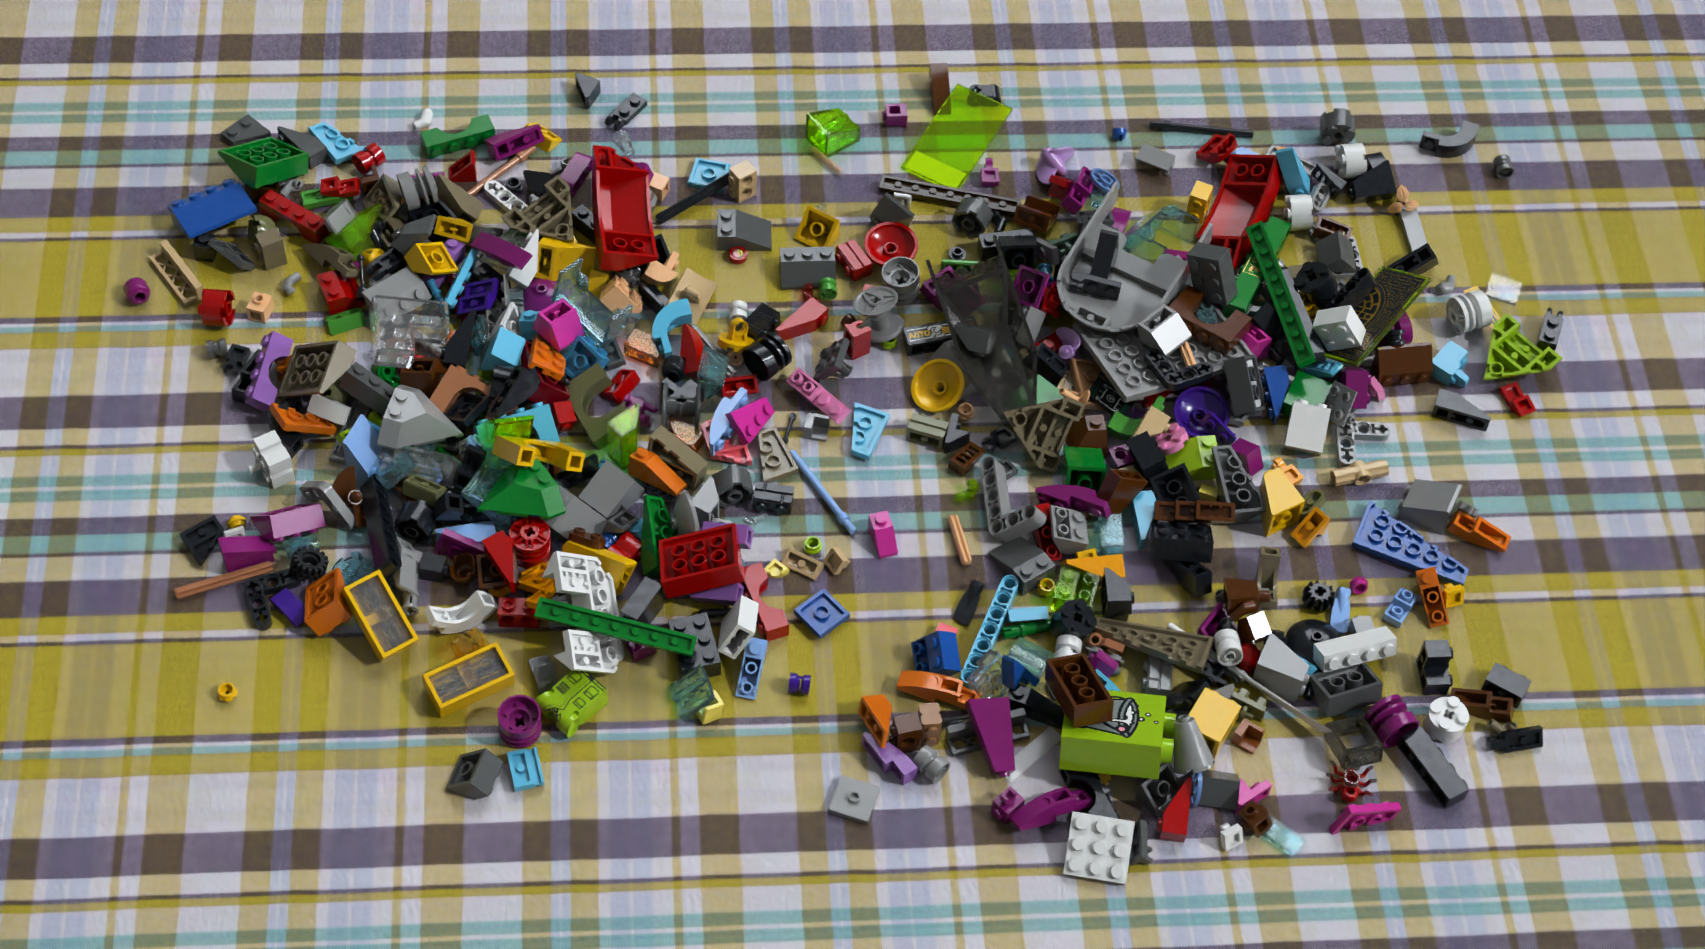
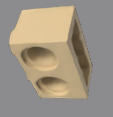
M745 160L729 168V195L735 198L738 203L757 194V170L752 164Z

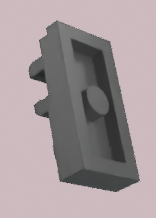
M1141 819L1135 822L1129 859V865L1131 866L1137 863L1147 865L1153 861V858L1148 857V853L1152 852V848L1147 846V822Z

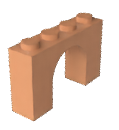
M450 365L430 400L445 414L452 407L455 400L463 393L474 391L489 397L491 384L487 386L482 383L484 380L477 375H468L466 373L467 370L459 365L456 367ZM518 406L510 410L506 415L514 414L513 410L517 409ZM486 415V417L484 418V419L488 418V421H492V420H495V419H496V418H493V417H489V416H487V415Z

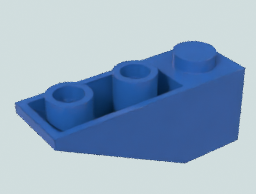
M1286 365L1263 368L1262 375H1260L1262 386H1264L1265 401L1268 402L1269 406L1267 409L1268 417L1272 419L1273 425L1277 424L1289 385Z

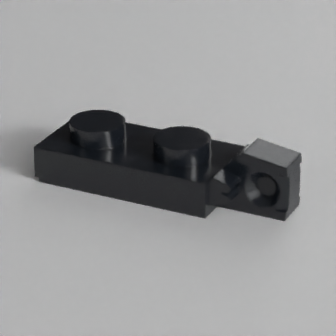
M1537 725L1497 733V736L1486 738V746L1490 750L1497 749L1505 753L1542 747L1543 727Z

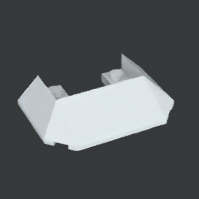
M560 551L553 552L542 577L555 579L556 592L571 594L572 605L619 617L613 577L609 572L605 573L600 567L601 562L597 557ZM576 628V630L568 629L562 631L565 652L554 655L571 670L614 674L618 669V662L623 660L625 656L623 640Z

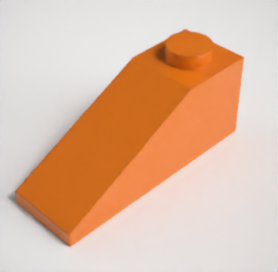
M639 447L629 456V475L675 497L687 487V484L655 453Z
M884 694L862 696L858 714L879 746L885 748L889 733L892 705Z

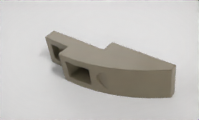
M303 244L302 248L308 252L310 257L316 259L320 266H331L337 269L341 276L348 279L360 277V269L352 263L354 255L345 249L326 244Z

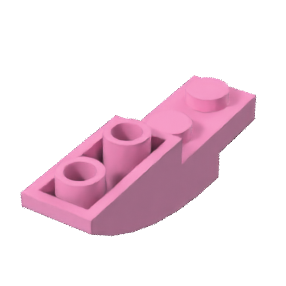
M799 367L786 380L804 398L822 413L830 416V419L838 425L851 412L846 405Z

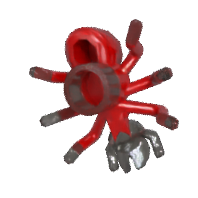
M1349 756L1345 761V766L1343 765V759H1340V767L1345 772L1343 773L1338 771L1337 764L1333 760L1330 761L1334 773L1343 778L1334 779L1331 773L1326 772V776L1330 777L1332 783L1341 782V785L1338 787H1329V791L1337 793L1341 790L1340 797L1346 803L1355 802L1358 795L1361 797L1365 795L1373 796V793L1367 790L1362 792L1358 786L1367 787L1371 783L1377 782V779H1369L1365 783L1360 781L1361 778H1364L1373 769L1372 765L1367 767L1362 774H1359L1357 771L1360 770L1361 761H1358V766L1356 767L1355 757H1353L1351 762Z

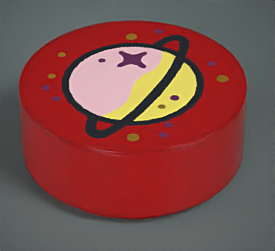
M740 246L733 247L729 251L730 261L734 264L744 263L747 260L746 249Z

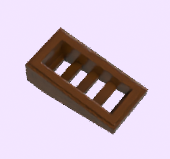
M1319 215L1312 235L1325 238L1335 233V230H1338L1340 233L1344 231L1345 234L1343 236L1349 240L1353 228Z
M970 441L949 459L948 468L964 477L986 451Z

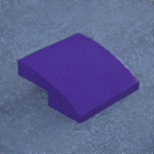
M491 278L466 284L464 297L459 298L457 315H467L472 309L476 310V312L489 310L496 299L500 280Z

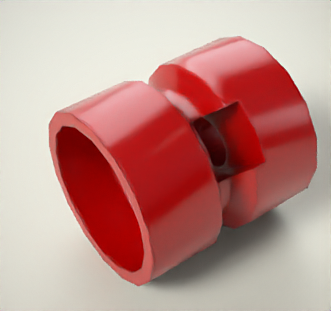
M373 142L366 146L363 152L358 151L353 154L352 161L356 169L361 174L366 175L372 171L371 165H375V167L382 165L386 162V157L382 149Z

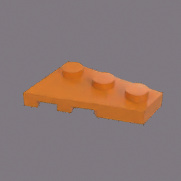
M271 403L269 407L281 428L286 432L296 431L304 434L335 435L337 430L332 421L307 412L303 415L291 407H288L287 410L278 408L279 405L276 403Z

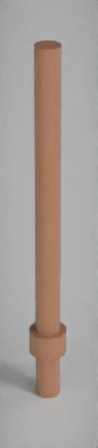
M531 146L524 151L516 153L514 158L467 192L474 196L484 188L487 181L496 180L516 164L524 162L527 156L536 151V147Z

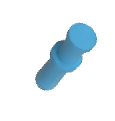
M433 278L428 280L426 284H428L432 292L431 296L435 298L440 309L444 299L441 295L442 291L438 289ZM450 309L446 314L441 312L442 316L449 317L451 314Z

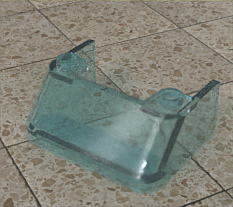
M1175 205L1165 206L1145 215L1124 233L1127 242L1122 250L1154 264L1160 255L1166 254L1167 247L1154 241L1155 232L1159 228L1191 244L1200 219L1179 209Z
M580 257L559 272L552 304L562 298L565 299L576 309L585 333L584 337L590 336L596 341L595 346L597 348L601 347L604 349L628 324L633 305L630 304L622 310L616 308L613 312L588 290L589 279L587 275L580 271L583 259Z

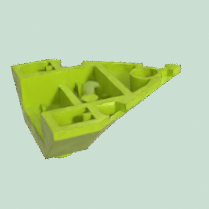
M1506 313L1494 323L1483 381L1550 371L1562 360V357L1549 346L1544 351L1539 349L1519 332L1520 323Z

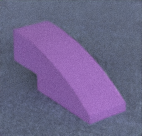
M866 732L862 734L861 745L884 774L892 771L903 786L917 778L918 767L901 750L889 742H886L885 748H881L872 734Z

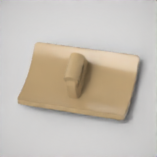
M685 268L666 305L688 298L692 312V323L687 325H697L718 284L715 281L700 276L690 268Z

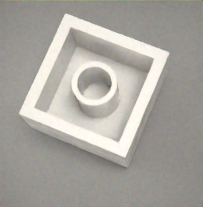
M1351 305L1317 310L1312 326L1327 351L1359 347L1362 345L1366 332L1365 327Z

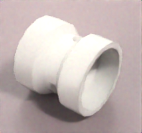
M736 300L730 303L729 322L734 318L745 320L748 317L746 302Z

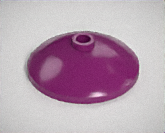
M533 277L529 286L525 290L523 289L524 312L528 310L542 311L562 298L568 303L570 302L569 291L561 281Z

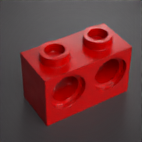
M499 597L497 611L499 627L539 628V619L534 618L536 610L527 607L525 601L527 598Z

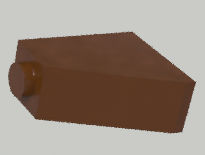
M1109 468L1096 494L1099 499L1108 502L1111 511L1108 519H1115L1147 485L1148 481L1138 472Z

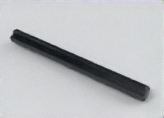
M729 172L656 215L658 223L663 224L729 185Z

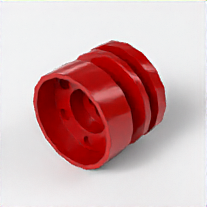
M523 517L515 521L509 529V535L515 543L513 550L516 549L518 566L529 569L542 562L547 563L551 557V533L548 524L544 520L537 517Z

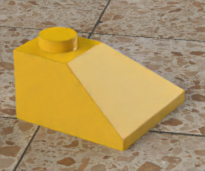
M443 242L415 243L404 256L412 272L428 275L459 272Z

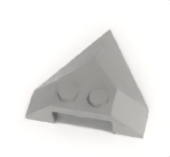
M401 384L395 388L383 416L377 446L398 451L403 450V447L414 445L416 447L440 442L452 436L456 438L463 437V433L420 389Z

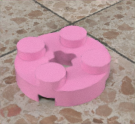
M1171 423L1165 434L1161 433L1155 439L1158 443L1159 451L1162 450L1165 455H1170L1181 450L1184 447L1183 443L1185 440L1188 442L1189 436L1184 427L1179 426L1178 423Z

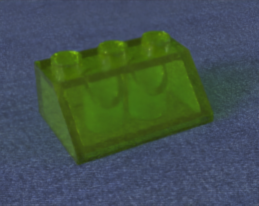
M638 403L607 422L608 457L623 471L628 468L629 456L640 447V405Z

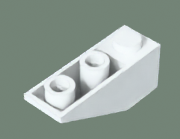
M538 229L533 233L529 232L524 240L527 244L524 248L520 247L533 255L522 270L508 267L506 270L509 273L506 278L521 286L524 290L529 286L537 272Z

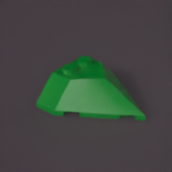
M534 459L533 467L509 465L477 508V512L492 510L497 511L496 514L520 517L536 515L541 516V519L547 520L563 515L566 512L558 484L538 459Z

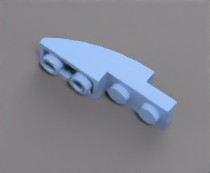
M741 387L732 399L724 396L718 405L710 426L709 447L711 456L720 451L726 439L731 438L735 430L725 414L748 404V390Z

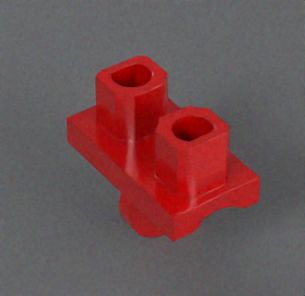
M1052 284L1050 288H1045L1039 310L1046 313L1045 316L1052 314L1057 318L1060 312L1061 301L1058 296L1057 285Z

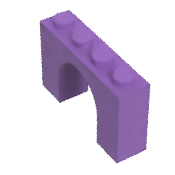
M703 521V527L700 528V531L731 523ZM736 524L740 549L751 550L754 530L749 525ZM735 583L689 595L697 603L733 606L739 597L743 595L744 587L740 583Z

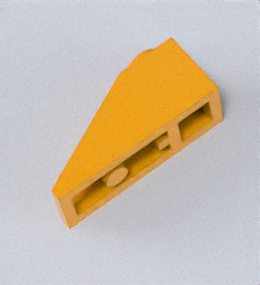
M1123 554L1061 561V566L1102 581L1104 568L1111 569L1121 578L1126 577Z

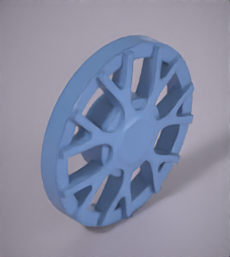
M1094 168L1090 173V180L1106 193L1109 192L1115 181L1118 182L1111 173L1104 169Z
M1193 772L1191 775L1190 808L1195 809L1199 804L1203 781L1202 772Z

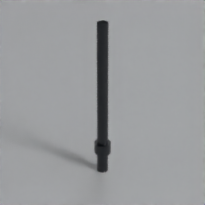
M1167 120L1163 122H1149V128L1163 129V131L1179 130L1219 135L1231 133L1234 136L1253 138V131L1179 124L1171 123V121Z

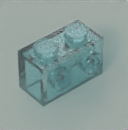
M1111 514L1108 519L1097 517V521L1093 522V532L1097 533L1095 549H1098L1099 556L1123 554L1125 544L1121 514Z

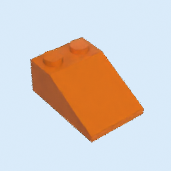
M338 567L306 587L304 621L319 637L331 632L339 624L346 623L352 617V611L341 594L346 585L341 570Z

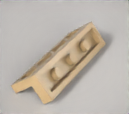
M167 239L161 241V251L149 256L150 262L185 307L201 300L202 284ZM164 256L167 259L165 263H158L156 261ZM167 269H173L175 274H166ZM176 280L184 281V286H175ZM185 292L194 294V296L188 299L184 298Z

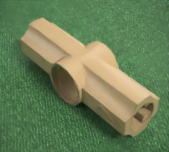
M1384 459L1367 463L1357 460L1348 467L1331 470L1330 481L1335 487L1355 483L1358 486L1364 485L1370 479L1388 476L1389 465L1387 460Z

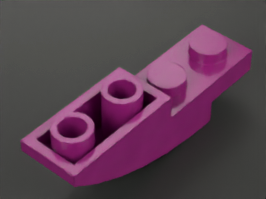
M1048 485L1035 489L1038 501L1041 504L1050 503V505L1072 510L1076 508L1079 511H1086L1096 517L1106 519L1111 515L1108 502L1099 499L1093 489L1075 485Z
M1066 786L1026 803L1010 816V821L1019 831L1055 823L1058 815L1092 807L1093 799L1084 789L1070 791Z

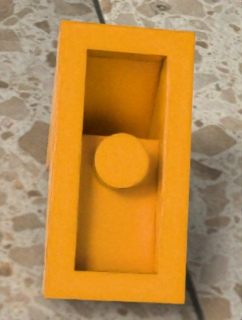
M1315 506L1290 535L1301 546L1306 548L1318 534H1324L1330 518Z

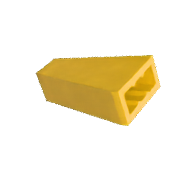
M567 541L562 546V552L597 557L601 562L600 567L605 573L609 572L613 577L616 596L622 595L637 565L635 560L606 549H592L572 541Z

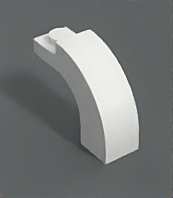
M476 590L469 599L458 606L440 608L428 605L423 611L428 623L431 626L438 627L441 634H453L479 625L489 618L498 609V606L490 592Z

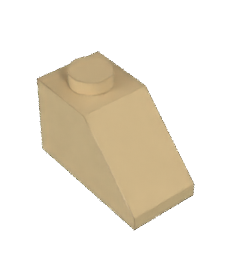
M1151 405L1146 410L1131 438L1145 431L1148 432L1150 437L1154 436L1155 438L1161 433L1165 434L1170 427L1168 422L1171 417Z

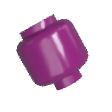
M134 277L127 280L124 284V293L130 303L139 305L149 299L150 289L142 278Z

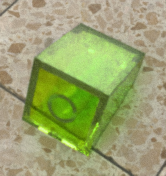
M840 108L806 114L805 138L828 158L860 141L861 129L859 125L854 123Z

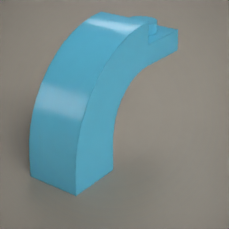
M688 298L666 305L660 310L653 322V348L658 347L660 356L663 355L664 360L672 355L668 338L669 333L677 326L692 323V312Z

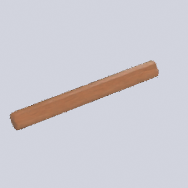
M266 561L175 588L174 593L178 600L271 573L273 567L270 561Z

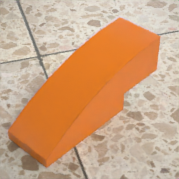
M1460 509L1451 516L1446 528L1447 531L1470 543L1499 552L1506 551L1511 539L1510 535L1479 516L1477 519H1474Z

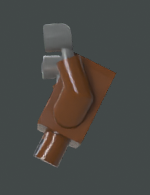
M1224 578L1223 590H1217L1215 597L1217 603L1225 604L1226 614L1230 616L1229 618L1223 617L1220 620L1222 629H1233V621L1237 622L1245 614L1257 613L1259 603L1270 602V591H1258L1257 582L1254 580Z

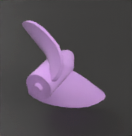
M1051 146L1044 147L1040 153L1036 169L1039 181L1049 185L1051 184L1049 182L1051 175L1056 173L1062 176L1066 175L1064 164L1074 155V148L1071 146L1052 149Z
M1058 328L1056 334L1063 343V346L1059 349L1058 356L1069 365L1071 358L1081 359V352L1078 348L1081 339L1079 334L1071 328Z

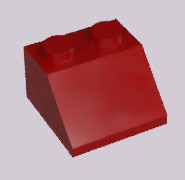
M336 270L317 275L319 290L330 316L366 305L364 299H356L358 284L355 277L345 278Z

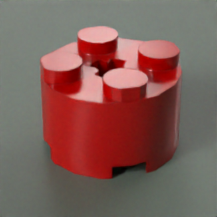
M202 290V303L198 305L197 311L198 315L202 316L203 325L220 327L232 325L236 309H232V300H235L232 290Z

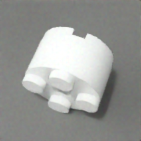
M1362 143L1335 146L1336 160L1333 161L1334 170H1338L1339 177L1342 179H1354L1366 173L1367 159L1364 160L1363 157L1366 151Z
M1285 195L1284 202L1287 207L1283 208V216L1291 223L1290 231L1312 229L1313 204L1311 195Z
M1456 696L1438 698L1430 704L1424 720V730L1430 734L1431 739L1434 741L1437 739L1442 741L1441 743L1443 744L1455 743L1461 738L1468 724V710Z

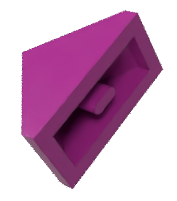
M1242 438L1231 444L1241 460L1244 470L1251 477L1264 468L1260 446Z

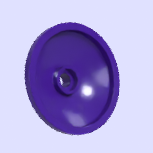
M1204 386L1191 387L1183 391L1176 399L1173 408L1175 422L1179 426L1184 427L1191 438L1210 435L1199 424L1201 420H1198L1196 416H1200L1203 419L1212 411L1213 414L1216 413L1217 417L1223 422V425L1227 426L1230 412L1228 404L1222 395Z

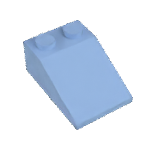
M360 414L342 444L346 467L354 466L356 480L364 483L373 474L378 475L379 468L386 462L388 454L386 453V448L377 446L379 435L366 417Z

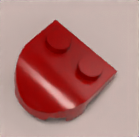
M1228 133L1226 136L1215 134L1196 152V159L1213 164L1223 161L1238 147L1235 136L1231 133Z

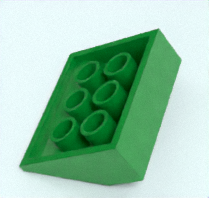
M271 136L218 150V155L237 177L254 189L261 188L264 185H273L278 181H286L292 177L297 178L308 173L309 153Z

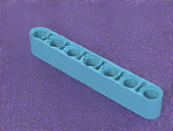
M1006 575L1001 579L961 671L960 680L964 681L963 686L974 691L978 687L1000 636L1001 627L1006 622L1008 609L1012 608L1017 596L1019 582L1013 575Z

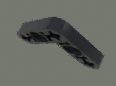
M1150 348L1145 352V364L1169 391H1177L1207 381L1212 377L1213 366L1208 362H1200L1175 370L1158 349ZM1158 368H1165L1167 371L1163 372ZM1184 375H1191L1193 378H1186Z
M290 568L255 577L244 583V592L256 629L265 631L272 626V618L265 596L281 592L285 588L288 590L296 588L301 584L302 578L297 579L296 574L293 575ZM271 580L278 581L276 586L271 587L267 585ZM255 586L256 595H253L251 587ZM257 601L263 602V605L259 608H255L252 605ZM260 614H263L265 620L264 623H261L260 621Z

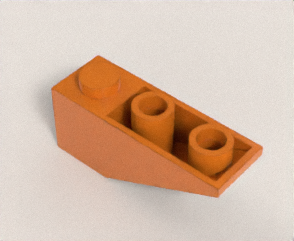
M1435 566L1415 571L1419 593L1430 628L1450 624Z

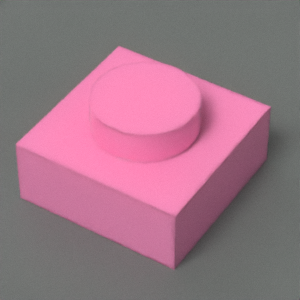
M1374 376L1371 377L1368 392L1380 402L1385 399L1384 389Z

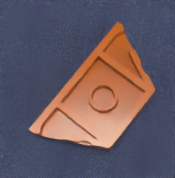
M536 333L532 339L528 367L531 369L535 366L542 368V374L560 381L565 373L566 360L541 335Z

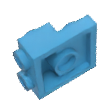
M578 335L563 355L566 360L565 373L571 379H574L596 363H599L604 369L610 361L606 357L608 353L601 347L597 348L595 346L596 341L590 336Z

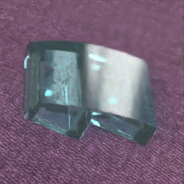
M1019 637L1007 656L1016 659L1036 678L1041 680L1045 673L1046 659L1054 658V653Z
M701 664L670 685L671 699L677 703L678 717L683 721L715 700L709 677Z

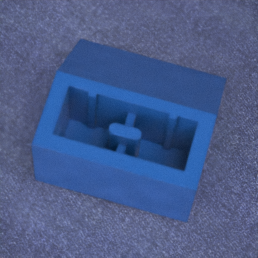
M936 631L911 642L915 671L932 672L946 676L961 672L956 633Z

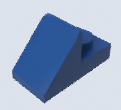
M1003 655L1002 684L1013 690L1016 689L1019 683L1027 686V684L1034 687L1037 686L1040 681L1016 659Z

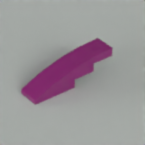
M480 232L470 245L473 249L485 253L489 258L498 260L502 265L520 270L524 268L533 256L520 247L485 232Z

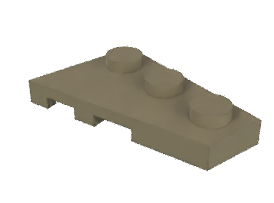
M776 426L759 431L758 443L763 482L771 483L797 474L799 468Z

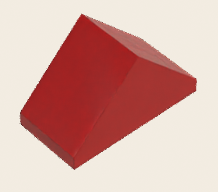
M471 150L449 167L450 181L453 183L477 182L475 151Z

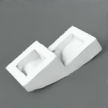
M319 394L312 395L307 408V412L340 425H346L351 407L338 401H332Z

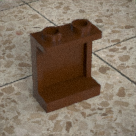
M1027 195L1024 205H1017L1012 222L1047 233L1056 223L1061 206Z

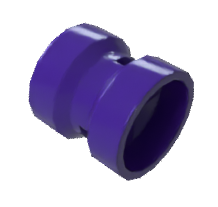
M790 673L788 693L801 692L803 695H808L811 675L798 676L797 673Z

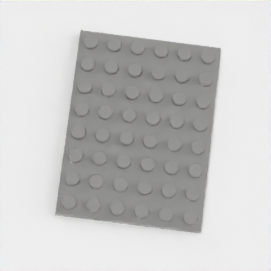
M1203 301L1202 307L1194 314L1197 319L1208 324H1219L1227 320L1214 303ZM1080 322L1073 323L1072 329L1079 334L1081 342L1125 403L1167 390L1144 362L1145 352L1151 347L1139 340L1138 328L1119 332H1107L1087 327ZM1193 337L1188 340L1196 364L1208 362L1213 366L1212 377L1223 374V360L1254 355L1242 339L1227 355ZM1179 348L1165 357L1175 370L1186 367ZM1158 368L1160 371H1167L1165 368ZM1184 375L1186 378H1193L1191 375Z

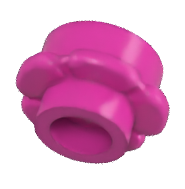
M1355 577L1350 581L1349 589L1354 594H1363L1368 589V581L1364 577Z

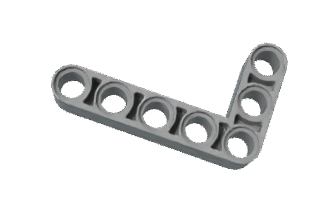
M991 456L984 458L980 464L989 533L1002 543H1007L1043 526L1046 521V515L1033 504H1028L1011 512L1005 468Z

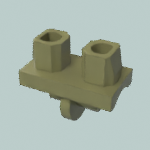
M1243 687L1237 692H1233L1231 700L1242 706L1238 721L1242 722L1244 718H1247L1251 721L1255 719L1261 722L1267 708V699L1257 696L1256 700L1253 701L1248 698L1250 692Z

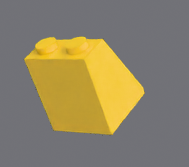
M1280 467L1266 471L1263 474L1259 489L1262 492L1266 506V512L1261 514L1264 534L1268 537L1299 523L1305 500Z
M1205 687L1188 715L1194 717L1215 760L1236 722L1242 706L1238 705L1234 700L1227 699L1219 695L1218 692Z

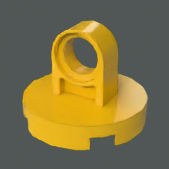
M734 318L730 322L728 332L719 334L717 344L725 350L729 347L734 348L733 352L742 353L746 347L755 341L747 336L748 324L741 318ZM742 323V328L739 331H735L736 325Z

